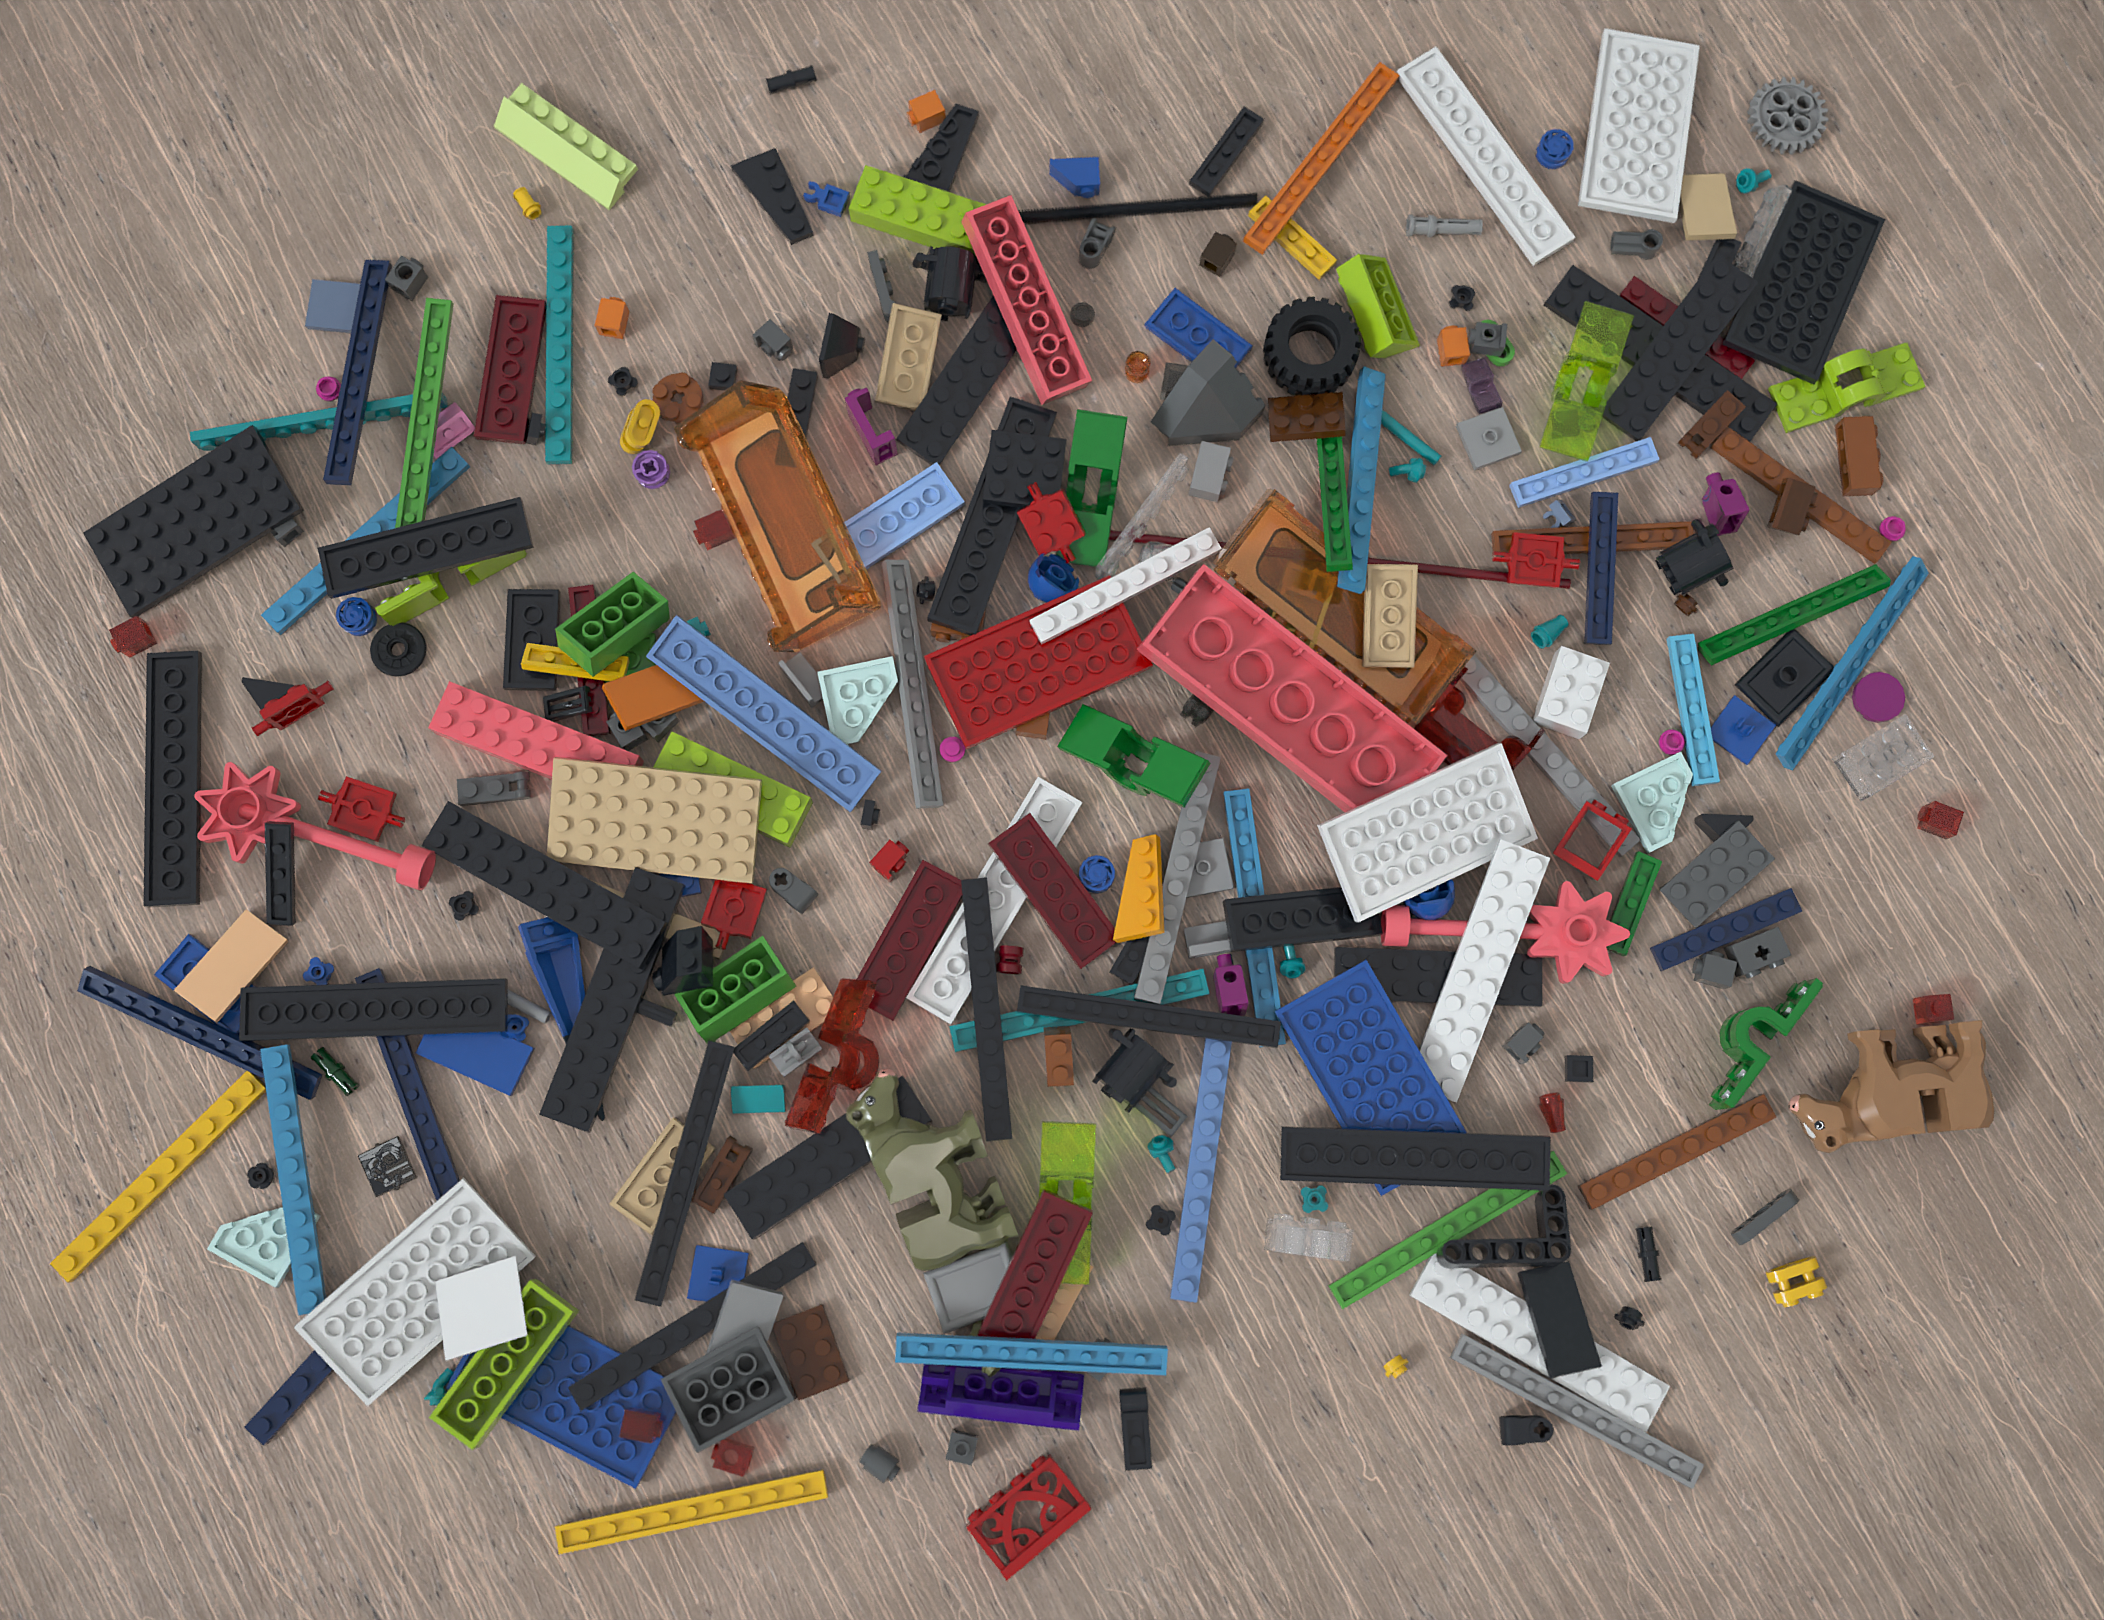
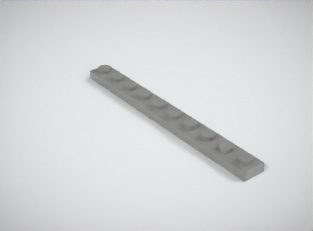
M885 560L882 562L915 805L916 809L939 808L943 806L909 560Z
M1470 650L1449 666V669L1578 812L1586 800L1592 803L1593 799L1607 807L1606 813L1613 817L1617 812ZM1590 810L1584 816V819L1611 847L1621 829ZM1632 829L1616 852L1619 857H1622L1641 840Z
M1196 751L1195 754L1207 759L1211 764L1185 808L1181 807L1162 883L1164 933L1149 936L1134 999L1160 1005L1221 758Z
M1464 1334L1460 1335L1450 1356L1451 1359L1691 1489L1694 1488L1704 1464Z

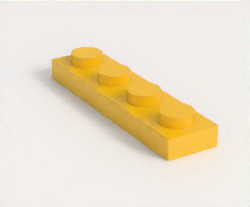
M1265 196L1249 211L1248 216L1256 222L1272 200ZM1293 219L1289 220L1275 239L1277 243L1318 280L1337 262L1334 256Z
M527 643L521 666L523 670L613 681L626 676L629 657L620 656L593 677L559 647Z

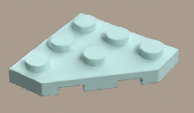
M893 656L817 672L829 730L846 744L860 741L898 683Z
M1681 752L1611 785L1633 829L1641 839L1640 842L1647 854L1673 841L1674 830L1682 812L1688 785L1693 776Z
M283 1207L221 1225L207 1250L275 1288L280 1287L291 1268ZM314 1212L315 1222L317 1223L321 1215Z

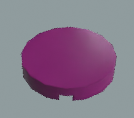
M1875 672L1866 675L1857 682L1853 688L1852 700L1854 708L1863 715V718L1867 721L1881 723L1887 722L1899 715L1904 707L1905 693L1900 682L1892 675Z

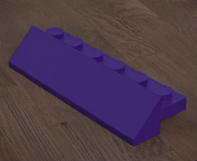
M924 1364L918 1412L1079 1431L1084 1374L1042 1369L1002 1368L993 1377H989L986 1373L982 1372V1367Z

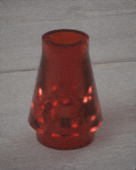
M1559 1092L1540 1096L1538 1106L1549 1126L1550 1133L1566 1130L1564 1098H1561Z

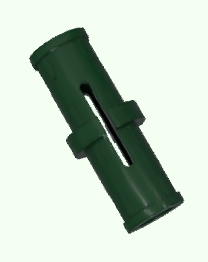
M324 1047L318 1049L317 1052L323 1059L314 1053L311 1056V1060L326 1073L325 1077L328 1081L332 1080L345 1096L351 1095L353 1091L347 1084L356 1090L359 1087L358 1082L344 1070L345 1066L341 1062L337 1063Z

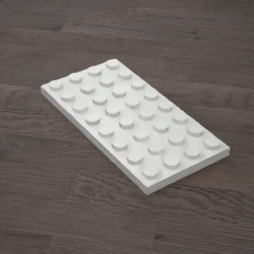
M1604 29L1601 38L1578 206L1675 223L1678 217L1699 45Z
M1502 743L1494 744L1317 825L1356 922L1367 919L1491 861L1499 839L1520 847L1538 839Z
M462 1178L298 1322L294 1328L358 1397L369 1406L443 1340L435 1281L516 1256L519 1272L536 1255L467 1180Z

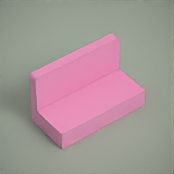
M455 402L439 413L433 455L436 459L475 430V426Z

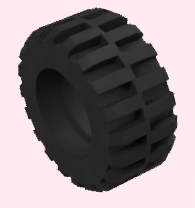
M1307 297L1304 302L1299 298L1293 300L1292 306L1286 304L1281 308L1280 313L1274 315L1268 327L1263 345V352L1265 353L1263 360L1265 366H1269L1268 374L1271 378H1277L1276 384L1280 388L1286 386L1289 388L1288 393L1295 395V392L1302 393V395L1322 394L1325 391L1333 393L1337 391L1338 386H1343L1347 382L1359 358L1361 336L1357 335L1359 331L1357 323H1351L1352 315L1348 311L1343 313L1340 304H1329V299L1326 298L1316 301L1315 297ZM1303 331L1320 333L1331 342L1334 348V356L1331 360L1322 364L1305 363L1292 353L1289 347V340L1293 335Z

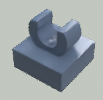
M1563 500L1554 501L1549 505L1552 511H1548L1543 515L1544 519H1548L1552 515L1555 516L1556 523L1550 528H1560L1561 525L1569 526L1576 521V518Z

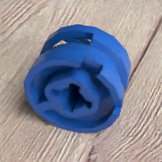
M1560 129L1547 131L1536 148L1538 162L1548 169L1563 167L1574 149V142L1571 136Z
M347 598L340 603L336 611L338 624L353 636L367 635L376 626V611L362 598Z
M1094 855L1088 857L1083 861L1079 869V880L1090 893L1099 894L1107 891L1115 878L1113 864L1103 856Z

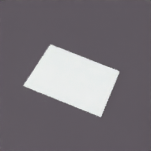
M516 1256L435 1281L445 1360L527 1335Z

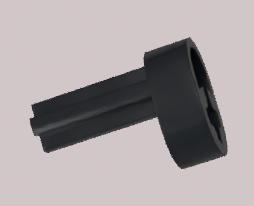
M643 995L637 1013L672 1027L676 1020L677 1012L645 1000Z

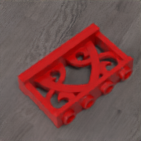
M1043 1454L1030 1464L1033 1469L1025 1475L1020 1472L1009 1482L1011 1487L1004 1493L999 1490L989 1498L988 1501L991 1503L983 1511L979 1507L967 1517L969 1522L966 1524V1529L989 1556L1006 1581L1092 1509L1091 1505L1051 1454L1046 1458ZM1043 1472H1051L1057 1478V1485L1052 1494L1047 1493L1050 1485L1049 1480L1045 1485H1040L1037 1481ZM1031 1481L1033 1490H1020ZM1063 1484L1077 1500L1078 1503L1074 1506L1058 1497ZM1032 1500L1045 1503L1040 1512V1523L1044 1530L1040 1535L1034 1530L1024 1527L1012 1530V1516L1017 1501ZM1006 1502L1003 1515L995 1511ZM1050 1505L1055 1506L1050 1511L1057 1514V1518L1054 1521H1049L1045 1517ZM990 1518L995 1519L997 1522L996 1526L989 1529L994 1532L1002 1530L1003 1535L997 1538L986 1537L982 1532L984 1521ZM1026 1534L1029 1541L1026 1545H1021L1019 1543L1020 1537L1013 1541V1536ZM1004 1541L1010 1560L1004 1563L991 1545Z

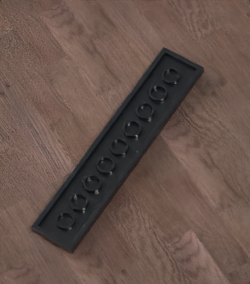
M1575 265L1571 266L1543 305L1632 367L1663 327V325ZM1704 355L1675 393V396L1704 415L1728 390L1746 406L1728 427L1751 442L1777 403L1707 355Z
M1010 396L998 430L1049 437L1057 412ZM988 456L927 617L929 622L970 636L976 635L1019 520L1017 511L1022 509L983 503Z
M200 651L147 653L143 906L147 908L200 905V840L197 834L200 831L201 804L194 797L197 791H201L202 653Z
M449 801L421 845L426 849L435 851V854L639 969L643 968L668 925L663 920Z
M635 867L623 899L663 920L668 925L642 969L603 948L539 1115L588 1133L591 1132L685 888L684 884Z
M506 978L241 988L239 1041L508 1032V979Z
M1281 1126L1280 1180L1550 1191L1551 1137L1540 1135Z

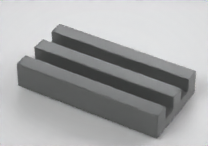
M1151 1087L1148 1092L1179 1116V1120L1173 1119L1145 1095L1141 1100L1171 1123L1173 1127L1171 1129L1168 1128L1139 1103L1135 1108L1167 1135L1172 1137L1188 1116Z

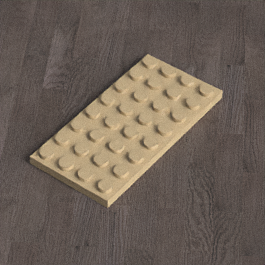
M555 757L553 758L547 856L562 863L634 870L636 867L653 873L753 883L762 779Z

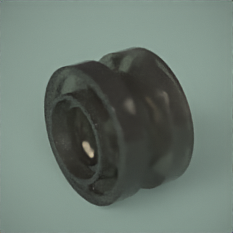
M1192 694L1184 704L1180 715L1184 719L1191 717V724L1197 728L1210 717L1214 710Z

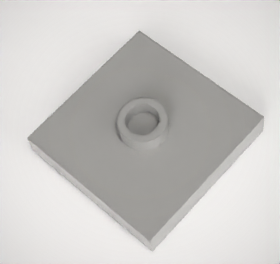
M1503 407L1456 424V429L1474 471L1514 457L1522 452Z
M1223 838L1200 842L1186 898L1232 890L1234 888Z

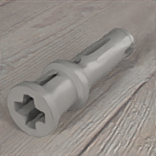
M1408 214L1406 235L1407 237H1412L1413 234L1427 235V237H1433L1435 234L1481 235L1483 222L1482 219L1436 218L1434 215L1414 217L1413 214Z

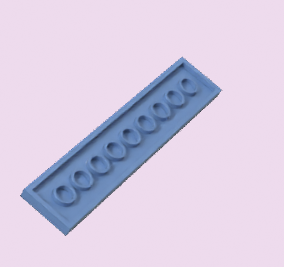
M678 615L674 617L646 655L648 659L849 812L853 811L882 772L881 769Z

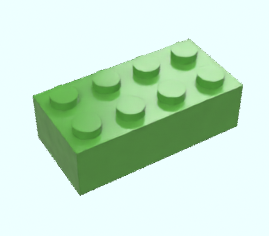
M632 572L555 628L558 647L594 677L670 619L668 600L636 573Z
M761 936L713 968L712 987L676 993L674 995L697 1033L708 1043V1040L716 1041L795 988L796 984L764 936Z

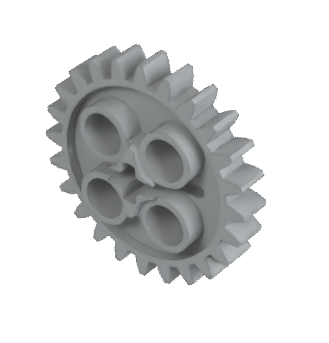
M1782 77L1779 83L1776 79H1773L1770 84L1765 83L1761 90L1758 89L1749 103L1751 106L1747 111V114L1751 115L1747 123L1754 124L1750 132H1758L1755 140L1763 138L1762 147L1770 144L1771 152L1777 147L1780 149L1781 155H1783L1786 149H1788L1790 155H1793L1796 149L1800 153L1806 147L1810 149L1821 138V135L1826 130L1824 125L1829 119L1824 117L1828 109L1821 108L1826 101L1817 99L1820 91L1812 93L1813 85L1805 88V80L1796 84L1795 77L1789 83H1787L1785 77Z

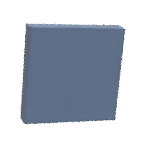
M312 279L305 327L311 330L351 333L360 284Z

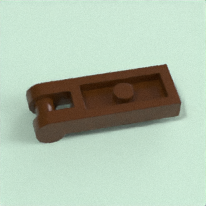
M1727 390L1677 443L1682 448L1685 446L1692 452L1690 455L1697 459L1746 406ZM1696 434L1703 439L1699 445L1692 439Z
M729 1136L691 1201L715 1214L725 1198L723 1194L729 1191L753 1148L747 1145L742 1146L737 1143V1139ZM730 1152L738 1155L735 1163L727 1159Z

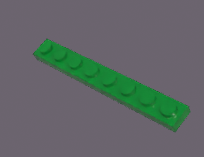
M1342 437L1318 438L1317 452L1327 572L1353 570Z
M1877 564L1872 565L1698 642V651L1712 666L1890 587L1891 579Z

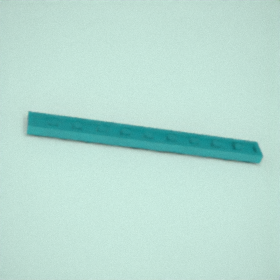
M572 225L547 226L545 462L547 464H572L574 229Z
M443 392L441 396L440 411L441 409L448 407L447 398L445 397ZM413 394L367 402L363 425L367 421H388L391 417L396 416L410 417ZM337 407L190 432V440L200 450L212 451L251 425L257 427L264 441H266V438L272 437L288 438L291 434L296 433L312 434L316 430L325 428L333 430Z
M1204 968L1168 976L1160 1005L1209 995ZM1137 984L1089 994L1144 1002L1134 999ZM1017 1011L1000 1015L1003 1042L1043 1033L1044 1027L1074 1026L1087 1023L1084 1021L1019 1013ZM975 1021L949 1026L955 1053L977 1048Z

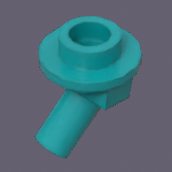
M1743 169L1739 172L1736 179L1737 189L1741 193L1754 192L1759 187L1758 184L1772 178L1769 169L1758 174L1753 169Z
M1411 458L1409 464L1389 467L1391 477L1407 474L1408 480L1417 483L1419 479H1423L1426 472V465L1423 464L1421 458Z
M1294 945L1284 946L1286 960L1280 961V973L1291 979L1297 978L1305 972L1303 959L1296 958Z
M1158 1135L1152 1138L1147 1147L1153 1158H1159L1168 1174L1176 1169L1168 1154L1174 1150V1143L1171 1138Z
M446 1368L433 1383L432 1389L424 1397V1401H429L430 1406L438 1405L446 1395L447 1391L443 1387L450 1381L454 1373L451 1369Z

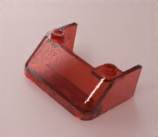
M1465 666L1414 727L1418 733L1447 755L1444 762L1448 765L1498 743L1460 713L1466 704V698L1463 692L1455 687V685L1467 672L1468 668ZM1540 728L1527 744L1516 736H1507L1502 740L1501 743L1512 771L1538 742L1545 732L1543 728Z

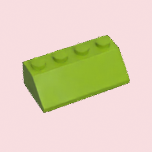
M1357 254L1336 268L1339 283L1347 296V304L1354 314L1359 332L1364 340V348L1370 357L1387 358L1420 346L1385 257Z

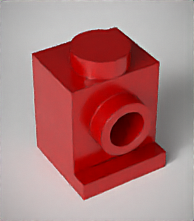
M889 840L869 863L887 881L891 882L893 880L891 875L893 871L898 873L906 864L904 859L907 857L906 854L909 852V849L900 841L894 843L892 840Z

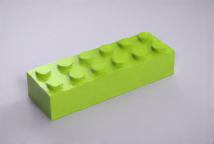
M865 165L849 206L851 222L928 247L932 246L934 249L946 246L957 247L970 251L976 256L961 221L966 212L986 204Z
M671 732L653 768L762 779L758 833L791 848L813 804L811 797L674 732Z
M538 1279L529 1280L521 1291L527 1335L478 1350L429 1416L430 1419L471 1450L482 1445L580 1311Z

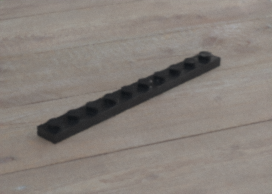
M987 877L961 880L986 1142L1012 1139L988 883Z
M1020 985L1017 1012L1271 1048H1278L1281 1021Z
M708 1040L635 1301L659 1307L662 1305L734 1052V1046Z
M802 1242L739 1282L778 1290L817 1265ZM728 1288L570 1385L568 1389L580 1410H585L714 1330Z

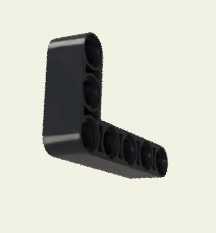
M1552 1184L1550 1185V1191L1541 1190L1537 1193L1535 1208L1539 1238L1450 1240L1437 1250L1436 1258L1438 1263L1444 1268L1557 1266L1563 1263L1571 1255V1241L1564 1191L1561 1187ZM1546 1193L1554 1197V1205L1546 1201ZM1549 1219L1556 1222L1558 1226L1557 1231L1550 1229L1548 1225ZM1526 1246L1533 1249L1535 1253L1534 1259L1526 1255ZM1552 1246L1560 1250V1258H1556L1552 1254ZM1473 1247L1480 1249L1483 1255L1482 1260L1476 1259L1473 1256ZM1499 1247H1503L1508 1251V1259H1504L1499 1255ZM1446 1248H1451L1455 1251L1456 1260H1451L1447 1257Z

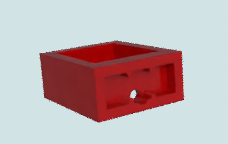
M1593 799L1592 803L1586 800L1556 846L1553 854L1598 881L1632 828L1628 826L1630 822L1628 819L1618 813L1614 817L1605 812L1607 808L1605 805ZM1588 810L1621 829L1618 837L1598 867L1565 848V845Z

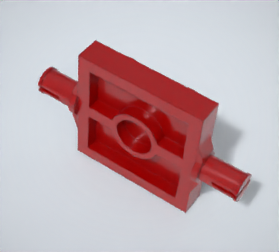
M1037 482L1028 485L1027 488L1034 500L1030 505L1018 510L1017 514L1038 555L1040 556L1043 553L1046 555L1052 551L1060 550L1066 563L1072 562L1076 558L1069 545L1073 541L1085 536L1086 533L1064 490L1061 489L1052 494L1043 495Z
M1514 532L1512 533L1509 551H1493L1492 554L1494 556L1492 557L1493 562H1507V584L1559 588L1563 569L1578 570L1580 566L1577 565L1580 563V559L1565 558L1563 551L1564 537Z
M327 680V682L313 689L305 684L293 686L280 699H273L265 704V708L259 711L264 720L252 727L253 732L259 736L269 729L277 728L280 731L325 704L322 696L334 690L332 684Z
M347 776L342 788L336 795L321 790L320 794L323 796H318L319 801L332 804V813L327 825L376 842L379 841L387 823L402 828L404 825L401 822L405 823V817L392 814V806L397 796L395 792Z
M715 879L701 925L715 929L720 933L715 945L716 948L720 949L721 947L722 950H726L730 936H740L752 940L767 894L766 888L755 886L752 883Z

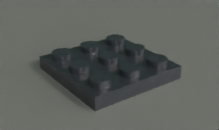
M992 430L983 503L1024 508L1034 500L1027 488L1028 485L1037 482L1043 495L1061 490L1067 439Z

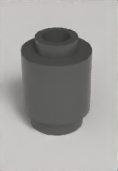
M871 1444L859 1461L864 1465V1470L882 1483H885L887 1479L892 1482L901 1469L897 1466L900 1460L879 1445L876 1447Z

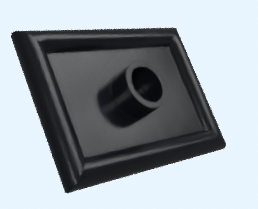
M1796 629L1786 632L1734 685L1779 727L1830 676L1835 666Z

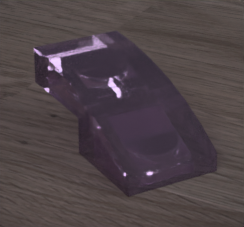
M1485 357L1462 364V373L1478 415L1501 408L1503 401L1493 383L1494 375Z

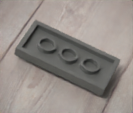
M1737 820L1659 890L1697 928L1774 861L1775 858Z

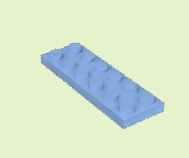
M936 462L836 527V530L857 575H859L963 507L965 501ZM828 533L811 544L822 562L825 563L835 577L834 579L839 586L851 580L848 573L838 575L828 560L833 552V544Z

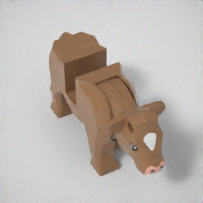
M1983 1020L1949 1024V1030L1956 1040L1957 1049L1946 1036V1025L1914 1028L1913 1034L1923 1042L1930 1057L1925 1061L1897 1059V1044L1894 1041L1896 1037L1895 1029L1847 1033L1848 1040L1854 1043L1859 1050V1067L1852 1075L1850 1083L1843 1092L1840 1101L1818 1100L1809 1094H1798L1791 1098L1788 1108L1799 1119L1804 1133L1813 1141L1817 1151L1825 1153L1834 1152L1843 1145L1853 1142L1881 1141L1903 1135L1926 1133L1920 1096H1922L1928 1133L1988 1128L1994 1120V1103L1988 1080L1983 1071L1986 1056V1042L1980 1032Z

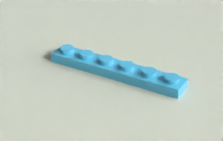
M1694 634L1669 636L1666 640L1681 727L1685 740V750L1688 766L1693 773L1691 784L1692 786L1717 784L1720 782L1695 636Z

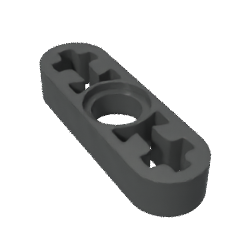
M1791 1189L1783 1191L1731 1232L1732 1237L1738 1245L1747 1243L1799 1202L1798 1197Z

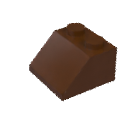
M1784 478L1767 527L1793 535H1800L1801 531L1805 532L1810 517H1806L1808 508L1814 507L1818 493L1814 492L1816 486L1791 478Z

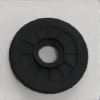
M403 622L394 626L388 624L382 627L372 639L370 646L371 659L376 668L386 675L395 677L408 675L418 669L425 658L426 642L424 636L411 624ZM397 643H402L405 646L404 652L399 656L393 655L392 647Z

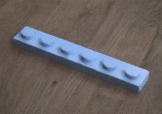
M1649 437L1511 482L1509 486L1517 507L1520 508L1655 464L1660 459L1653 441Z

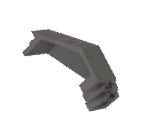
M1214 339L1186 368L1150 421L1162 434L1169 437L1168 446L1200 444L1202 441L1212 443L1240 440L1264 412L1265 403L1261 398L1254 397L1251 392L1254 387L1245 373H1240L1234 367L1237 361L1233 355Z

